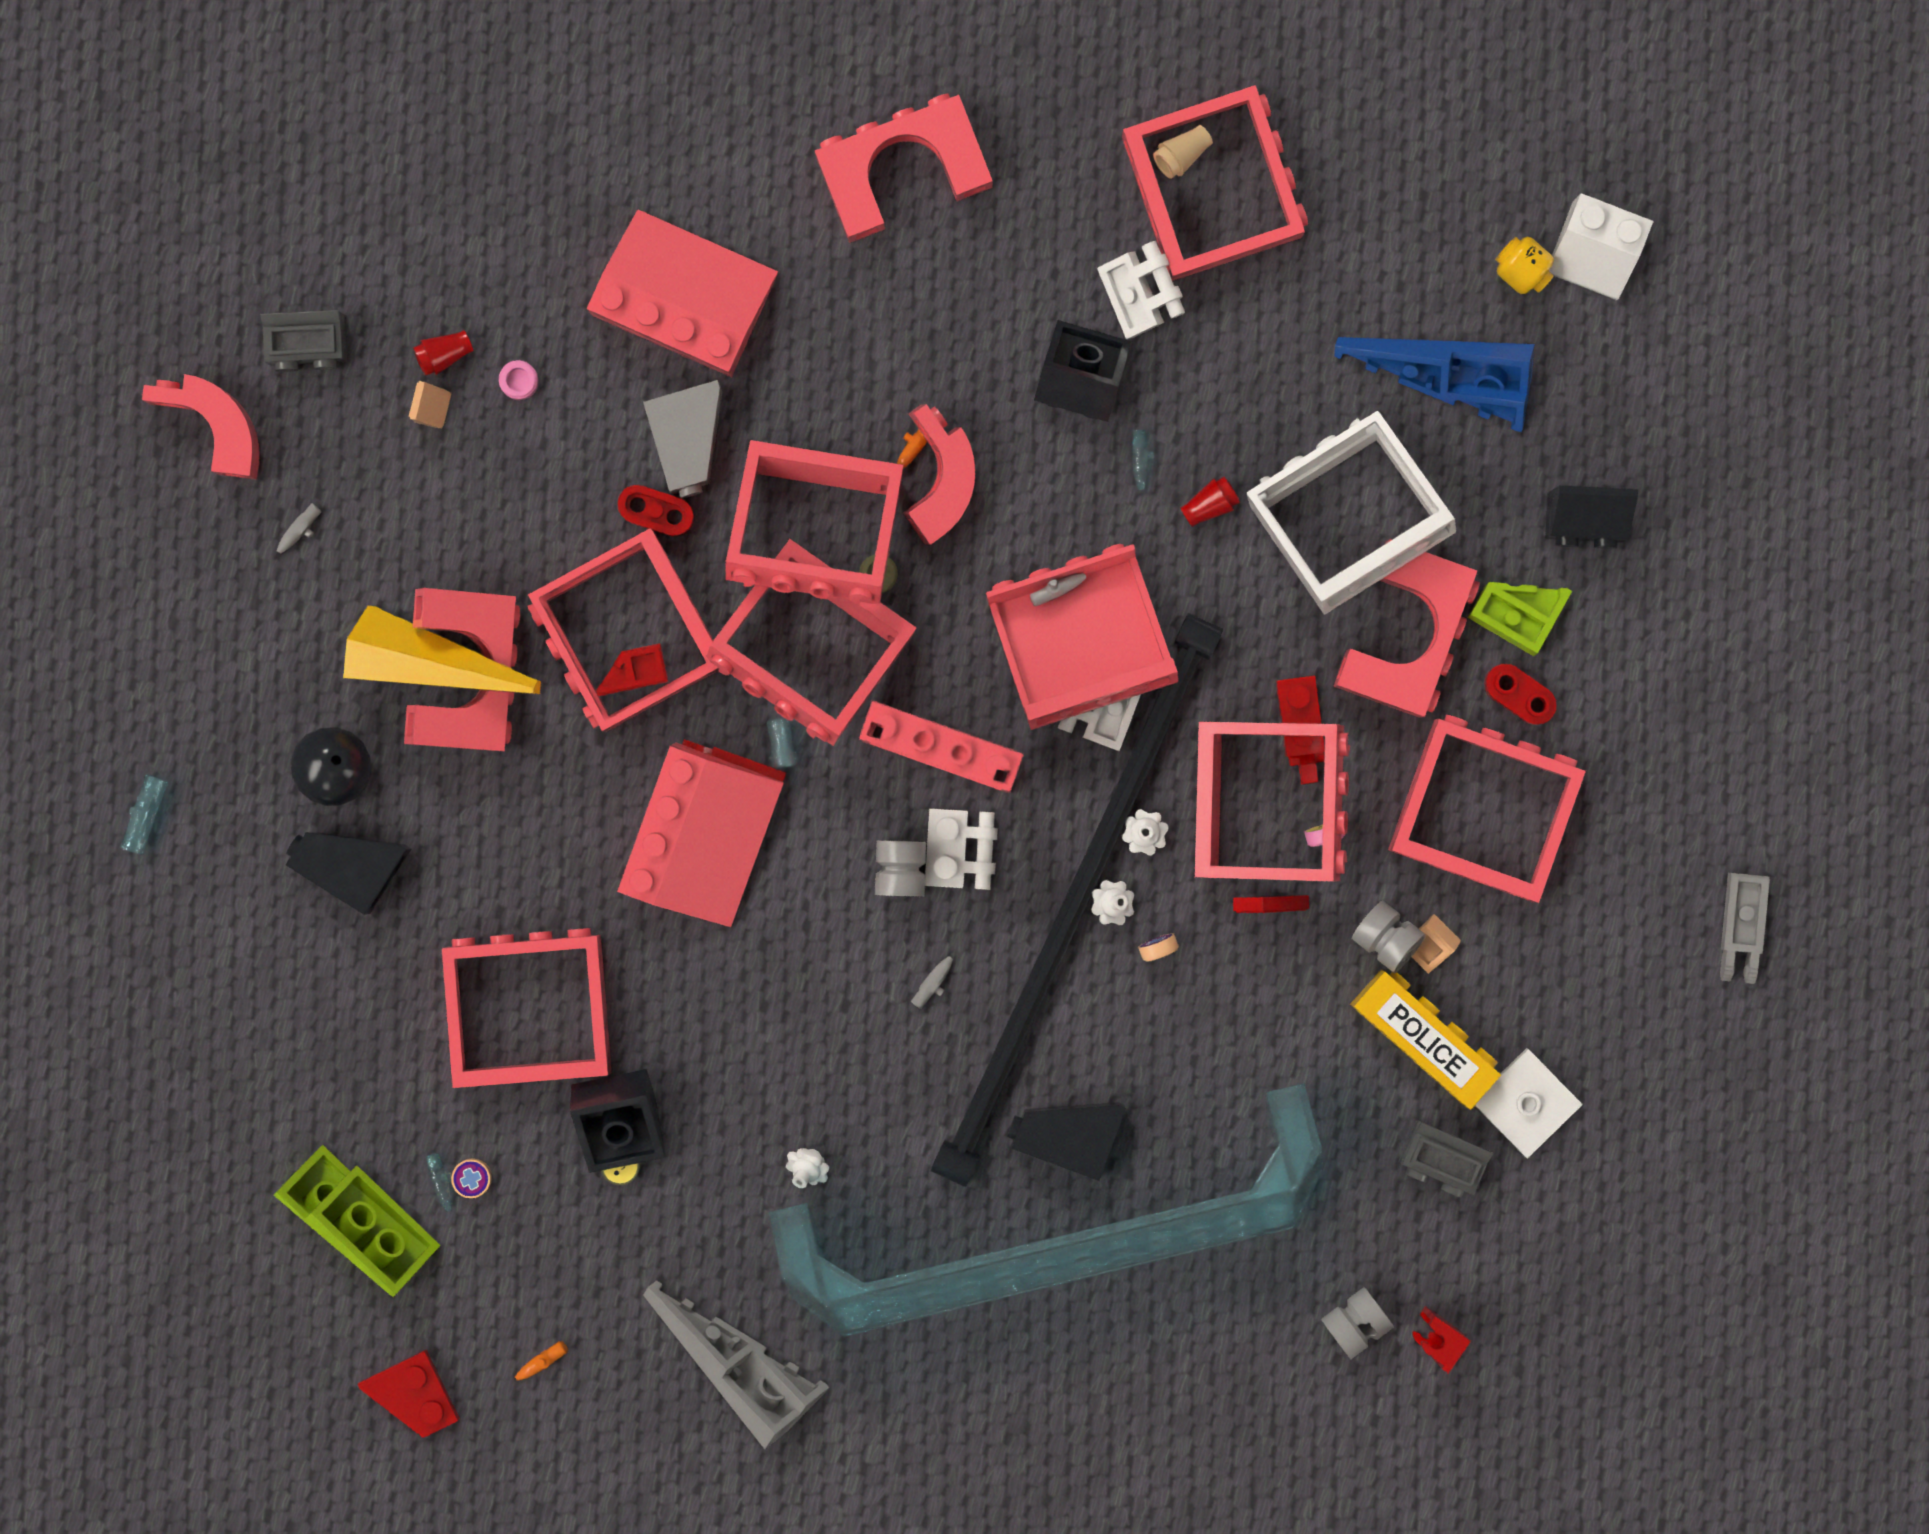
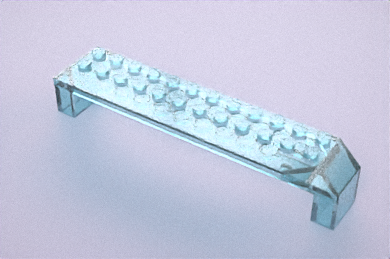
M1303 1083L1266 1092L1267 1119L1276 1151L1250 1191L865 1284L824 1259L817 1223L806 1203L769 1212L782 1279L793 1300L845 1337L1295 1228L1322 1173V1146L1305 1085Z

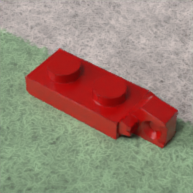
M1315 675L1276 681L1281 723L1321 724ZM1283 736L1285 756L1288 757L1289 766H1299L1301 785L1318 783L1316 763L1325 762L1323 736Z

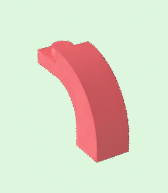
M184 374L182 389H180V383L167 380H157L156 386L144 385L142 400L150 405L194 410L203 415L208 421L214 436L212 472L218 475L257 480L260 455L257 434L249 415L234 397L205 379Z
M923 404L908 414L934 451L937 461V475L927 495L904 511L903 514L923 543L931 545L951 530L964 514L974 489L975 462L971 445L962 427H956L946 433L943 428L948 424L940 411L935 406L930 409L927 404Z

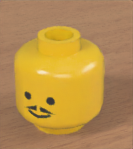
M1517 237L1513 238L1495 259L1499 263L1497 266L1498 276L1519 294H1526L1532 289L1539 293L1554 277L1549 271L1554 262L1553 256L1531 237H1524L1521 240Z

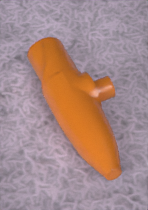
M919 429L913 436L907 432L903 437L908 443L896 463L903 465V469L916 458L927 443Z
M558 1341L535 1356L516 1374V1380H523L541 1372L567 1354L568 1348L563 1341Z

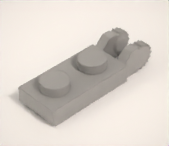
M1728 873L1721 950H1723L1720 968L1721 981H1731L1735 970V953L1739 951L1748 952L1743 970L1745 983L1754 984L1756 982L1759 956L1763 954L1770 877Z

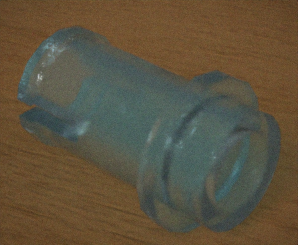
M782 719L767 721L766 725L768 726L772 754L768 756V760L773 761V768L796 765V758L799 757V753L794 751L791 721L783 719V721Z

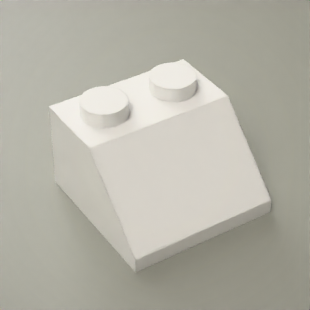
M1580 193L1573 201L1552 254L1554 262L1549 271L1558 278L1618 300L1641 255L1653 221Z

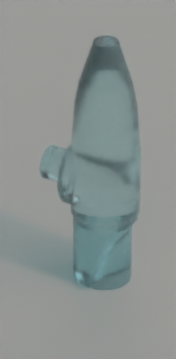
M1133 430V473L1138 490H1144L1147 480L1148 459H1154V451L1147 452L1146 431Z
M439 1153L427 1155L425 1157L429 1175L437 1198L446 1212L451 1211L452 1198L449 1181L452 1175L443 1169Z

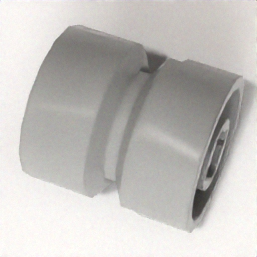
M877 840L876 862L882 866V870L876 873L875 895L925 896V875L919 871V867L926 863V842Z
M1382 900L1363 919L1355 930L1352 940L1368 953L1378 952L1377 960L1395 974L1414 955L1426 935L1409 921L1401 923L1400 914Z
M1365 1287L1347 1299V1307L1345 1309L1336 1307L1321 1319L1350 1359H1353L1368 1347V1339L1378 1340L1394 1328Z

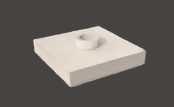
M1526 1048L1500 1073L1499 1079L1475 1106L1528 1159L1583 1104Z

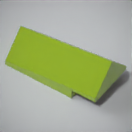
M324 1145L274 1194L278 1200L392 1297L401 1290L440 1246L363 1170L356 1165L350 1171Z

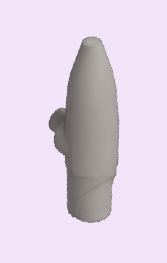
M311 503L305 512L300 514L288 528L277 548L280 554L292 547L304 535L308 538L313 535V532L310 530L311 524L321 513V510L316 505Z
M1081 573L1060 580L1052 579L1048 582L1047 586L1030 594V599L1034 606L1044 604L1076 588L1087 577L1085 573Z
M950 956L942 960L920 985L919 991L911 1000L918 1008L922 1009L934 993L941 996L944 992L940 985L950 970L953 961Z

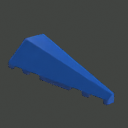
M1337 338L1334 357L1341 359L1344 354L1350 355L1366 362V370L1376 373L1379 368L1398 375V383L1451 405H1454L1456 400L1479 408L1478 416L1489 419L1491 414L1512 422V430L1523 431L1532 378L1535 344Z

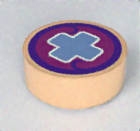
M1170 933L1149 940L1138 946L1142 959L1148 962L1172 954L1178 950L1179 945L1174 933Z
M470 1158L462 1161L455 1167L451 1181L453 1188L459 1195L465 1198H476L488 1190L492 1182V1174L485 1162L480 1159Z

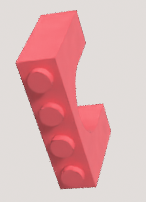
M949 94L939 95L929 100V106L915 112L912 107L906 108L893 114L892 121L882 125H878L876 121L870 122L857 128L856 135L846 139H842L841 135L834 136L820 143L821 148L815 150L816 159L849 243L885 230L883 218L869 184V172L877 155L892 144L915 142L932 150L943 165L956 201L993 188V180L959 95L951 98Z
M1424 552L1379 580L1412 592L1426 603L1434 621L1432 641L1421 657L1407 664L1386 662L1350 648L1346 650L1333 687L1419 718L1425 717L1427 711L1433 713L1440 696V691L1435 689L1440 675H1447L1452 664L1454 655L1448 653L1453 638L1460 639L1465 628L1467 618L1461 617L1466 602L1473 603L1479 589L1480 582L1475 581L1477 570Z
M432 588L415 589L413 628L460 633L471 639L484 657L508 667H514L516 664L517 645L513 644L514 628L518 627L520 621V607L515 605L516 596ZM480 690L471 701L456 708L407 705L404 744L505 751V744H509L512 734L511 722L507 721L508 705H512L515 692Z

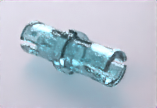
M149 774L144 775V781L135 806H130L128 811L131 814V818L119 847L144 855V849L154 822L158 823L160 815L157 812L169 781Z

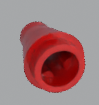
M465 330L454 334L420 340L421 344L413 347L416 359L425 376L432 373L437 376L463 356L474 351Z
M1224 476L1219 480L1213 478L1187 504L1180 508L1191 527L1198 523L1234 511L1233 507L1239 504L1240 500Z

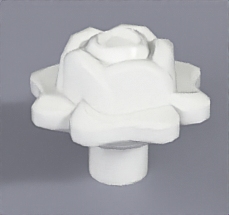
M1140 809L1135 813V818L1132 816L1127 818L1125 822L1126 830L1122 835V839L1124 842L1130 843L1129 849L1131 852H1143L1152 856L1156 851L1155 847H1165L1164 836L1168 831V825L1164 822L1160 823V813H1147Z
M1105 880L1101 883V889H1095L1092 892L1094 899L1091 909L1092 913L1100 915L1099 920L1103 925L1109 923L1123 925L1125 923V916L1130 917L1134 913L1132 907L1134 893L1126 890V884L1123 881L1112 883Z
M803 1148L798 1149L797 1152L791 1151L788 1153L786 1168L793 1172L792 1182L796 1187L805 1188L808 1183L816 1185L818 1182L824 1183L827 1181L828 1176L826 1173L829 1170V1166L825 1163V1159L820 1155L819 1151Z

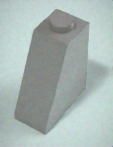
M718 380L643 402L669 491L672 495L679 493L680 498L700 494L703 492L701 486L710 483L722 398V389Z

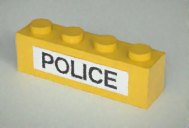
M1380 970L1350 1005L1463 1106L1471 1110L1501 1076L1494 1069L1498 1062L1481 1047L1477 1052L1465 1043L1469 1036L1456 1024L1451 1022L1446 1026L1436 1017L1440 1010L1424 996L1419 1000L1415 999L1407 991L1411 985L1397 972L1395 974L1393 972L1387 974L1385 971Z

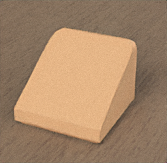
M419 381L416 385L409 413L410 419L415 423L442 428L451 393L448 390Z
M1435 914L1419 928L1426 936L1412 956L1428 974L1455 952L1461 942Z

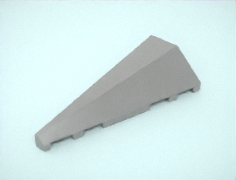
M655 1281L648 1286L643 1294L764 1449L789 1431L829 1389V1386L821 1380L815 1385L798 1375L799 1367L789 1362L786 1366H783L765 1355L767 1347L721 1319L715 1317L712 1321H709L693 1311L695 1304L685 1298L680 1303L660 1291L662 1283Z

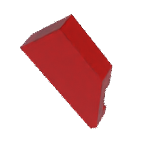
M661 644L621 651L607 676L597 688V696L600 697L669 682Z
M1309 895L1233 898V911H1236V913L1307 911L1309 909Z

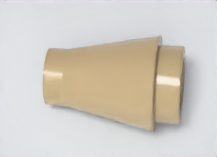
M1198 125L1191 131L1158 145L1159 149L1153 153V157L1161 172L1168 178H1173L1176 175L1182 176L1197 158L1213 144V141L1208 131L1203 126Z

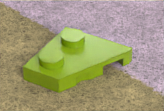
M1488 582L1467 618L1530 655L1535 656L1541 649L1572 591L1568 588L1555 590L1537 588L1534 585L1510 586L1507 583Z

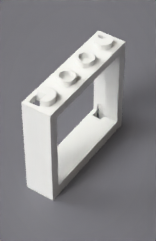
M1376 411L1362 421L1357 418L1350 424L1348 430L1338 436L1332 435L1323 439L1317 445L1316 450L1304 457L1297 456L1286 463L1282 471L1271 478L1266 476L1259 479L1260 484L1247 492L1251 509L1324 615L1456 533L1455 518L1379 411ZM1377 440L1430 517L1323 584H1320L1268 508Z

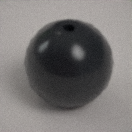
M338 727L319 728L306 734L296 745L291 758L292 777L298 790L310 801L324 806L343 805L356 799L367 787L371 775V758L364 743L352 732Z

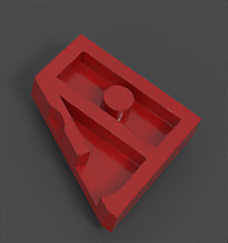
M427 1349L357 1384L361 1391L423 1438L460 1419Z

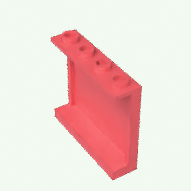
M1124 544L1112 545L1104 549L1102 555L1089 559L1087 556H1079L1067 561L1065 567L1053 571L1050 568L1039 569L1032 572L1028 579L1016 583L1013 580L1002 581L995 584L991 591L986 592L988 604L1030 730L1178 682V671L1173 658L1170 657L1136 559L1133 544L1124 547ZM1085 573L1087 578L1076 588L1044 604L1033 605L1030 594L1047 586L1048 582L1052 579L1060 580L1071 575Z

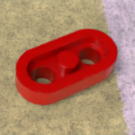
M642 485L627 487L618 498L619 513L631 524L646 529L651 528L655 532L671 537H679L686 534L693 525V510L681 498ZM635 499H643L645 501L643 511L638 513L632 511L631 504ZM672 511H679L682 515L680 523L676 525L668 522V515Z
M1500 664L1490 669L1486 674L1484 687L1488 696L1524 722L1531 725H1539L1548 722L1554 716L1557 704L1552 692L1511 664ZM1502 676H1508L1511 679L1512 686L1509 690H1503L1500 687L1499 680ZM1534 698H1539L1543 701L1544 707L1539 713L1534 712L1531 708V702Z

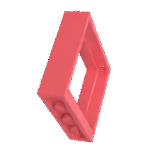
M1256 85L1123 129L1122 139L1161 254H1166L1170 265L1167 266L1172 281L1300 239L1305 233L1304 226L1308 225L1306 212L1301 203L1297 205L1291 192V190L1296 189L1295 180L1290 167L1283 168L1279 156L1280 153L1284 152L1282 141L1277 130L1271 132L1266 118L1271 116L1270 106L1266 95L1258 94ZM1247 104L1287 226L1184 260L1143 138Z
M750 440L726 558V580L744 583L746 587L753 585L772 587L774 590L782 593L797 591L809 593L819 599L834 597L850 600L857 605H860V602L880 605L902 484L903 465ZM757 474L886 495L872 575L741 554Z
M651 528L528 594L533 603L527 606L532 615L531 617L538 627L542 624L546 627L551 637L545 640L556 661L561 658L564 660L569 672L564 674V677L574 694L581 692L587 706L582 709L593 729L599 726L603 732H607L719 671V667L711 663V660L706 657L713 638L658 537ZM645 549L706 663L609 715L601 698L597 696L595 687L548 602Z
M791 539L788 540L775 558L831 568ZM755 585L710 644L706 657L711 660V663L719 667L718 672L726 676L731 674L740 680L742 687L749 694L756 698L764 697L774 704L775 711L783 718L790 721L795 719L805 726L806 732L813 739L817 736L822 741L834 746L911 640L917 628L881 602L880 605L860 602V605H857L846 599L834 597L828 599L891 643L835 720L728 644L770 588Z
M874 701L871 703L859 737L861 741L1006 793L1011 791L1023 757L1022 753ZM876 726L883 728L880 739L872 737ZM997 769L1007 772L1004 783L993 780Z
M1446 715L1445 720L1435 719L1388 850L1531 902L1539 903L1586 771L1576 768L1578 761L1567 756L1555 754L1554 759L1540 755L1541 748L1524 741H1519L1517 746L1503 742L1505 735L1497 731L1482 728L1481 733L1467 729L1468 722L1451 715ZM1446 735L1567 778L1531 883L1409 840Z
M1199 722L1195 877L1340 881V874H1345V862H1347L1346 850H1341V834L1346 835L1348 830L1347 811H1342V795H1348L1349 775L1348 772H1343V756H1348L1350 751L1348 733H1344V725ZM1222 734L1325 736L1322 869L1219 866Z
M591 928L567 930L568 937L553 938L552 931L529 933V940L514 942L513 934L490 936V944L475 945V937L452 939V947L442 948L453 1088L608 1076L612 1073L601 935H591ZM586 948L595 1059L466 1069L457 959Z

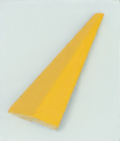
M376 606L366 607L346 641L343 678L540 694L541 681L519 673L504 664L497 663L434 632L413 628V624L410 621L394 616Z

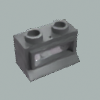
M338 310L260 314L263 326L264 362L270 366H275V371H298L299 364H313L315 370L337 369V363L347 362L345 316Z
M1416 1119L1399 1163L1407 1166L1406 1175L1425 1183L1429 1176L1443 1182L1441 1190L1462 1198L1464 1192L1472 1195L1475 1194L1487 1163L1494 1153Z

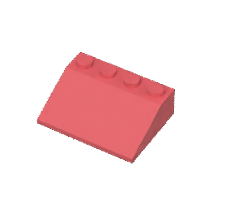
M637 210L603 271L587 310L596 318L732 377L779 272L641 210Z
M675 742L669 747L617 892L654 906L731 927L784 782Z

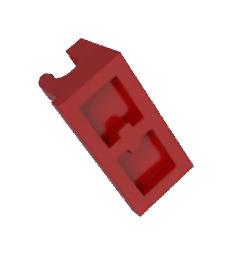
M1425 1306L1419 1315L1435 1332H1429L1428 1338H1424L1419 1332L1412 1331V1336L1440 1368L1449 1374L1471 1341L1458 1328Z

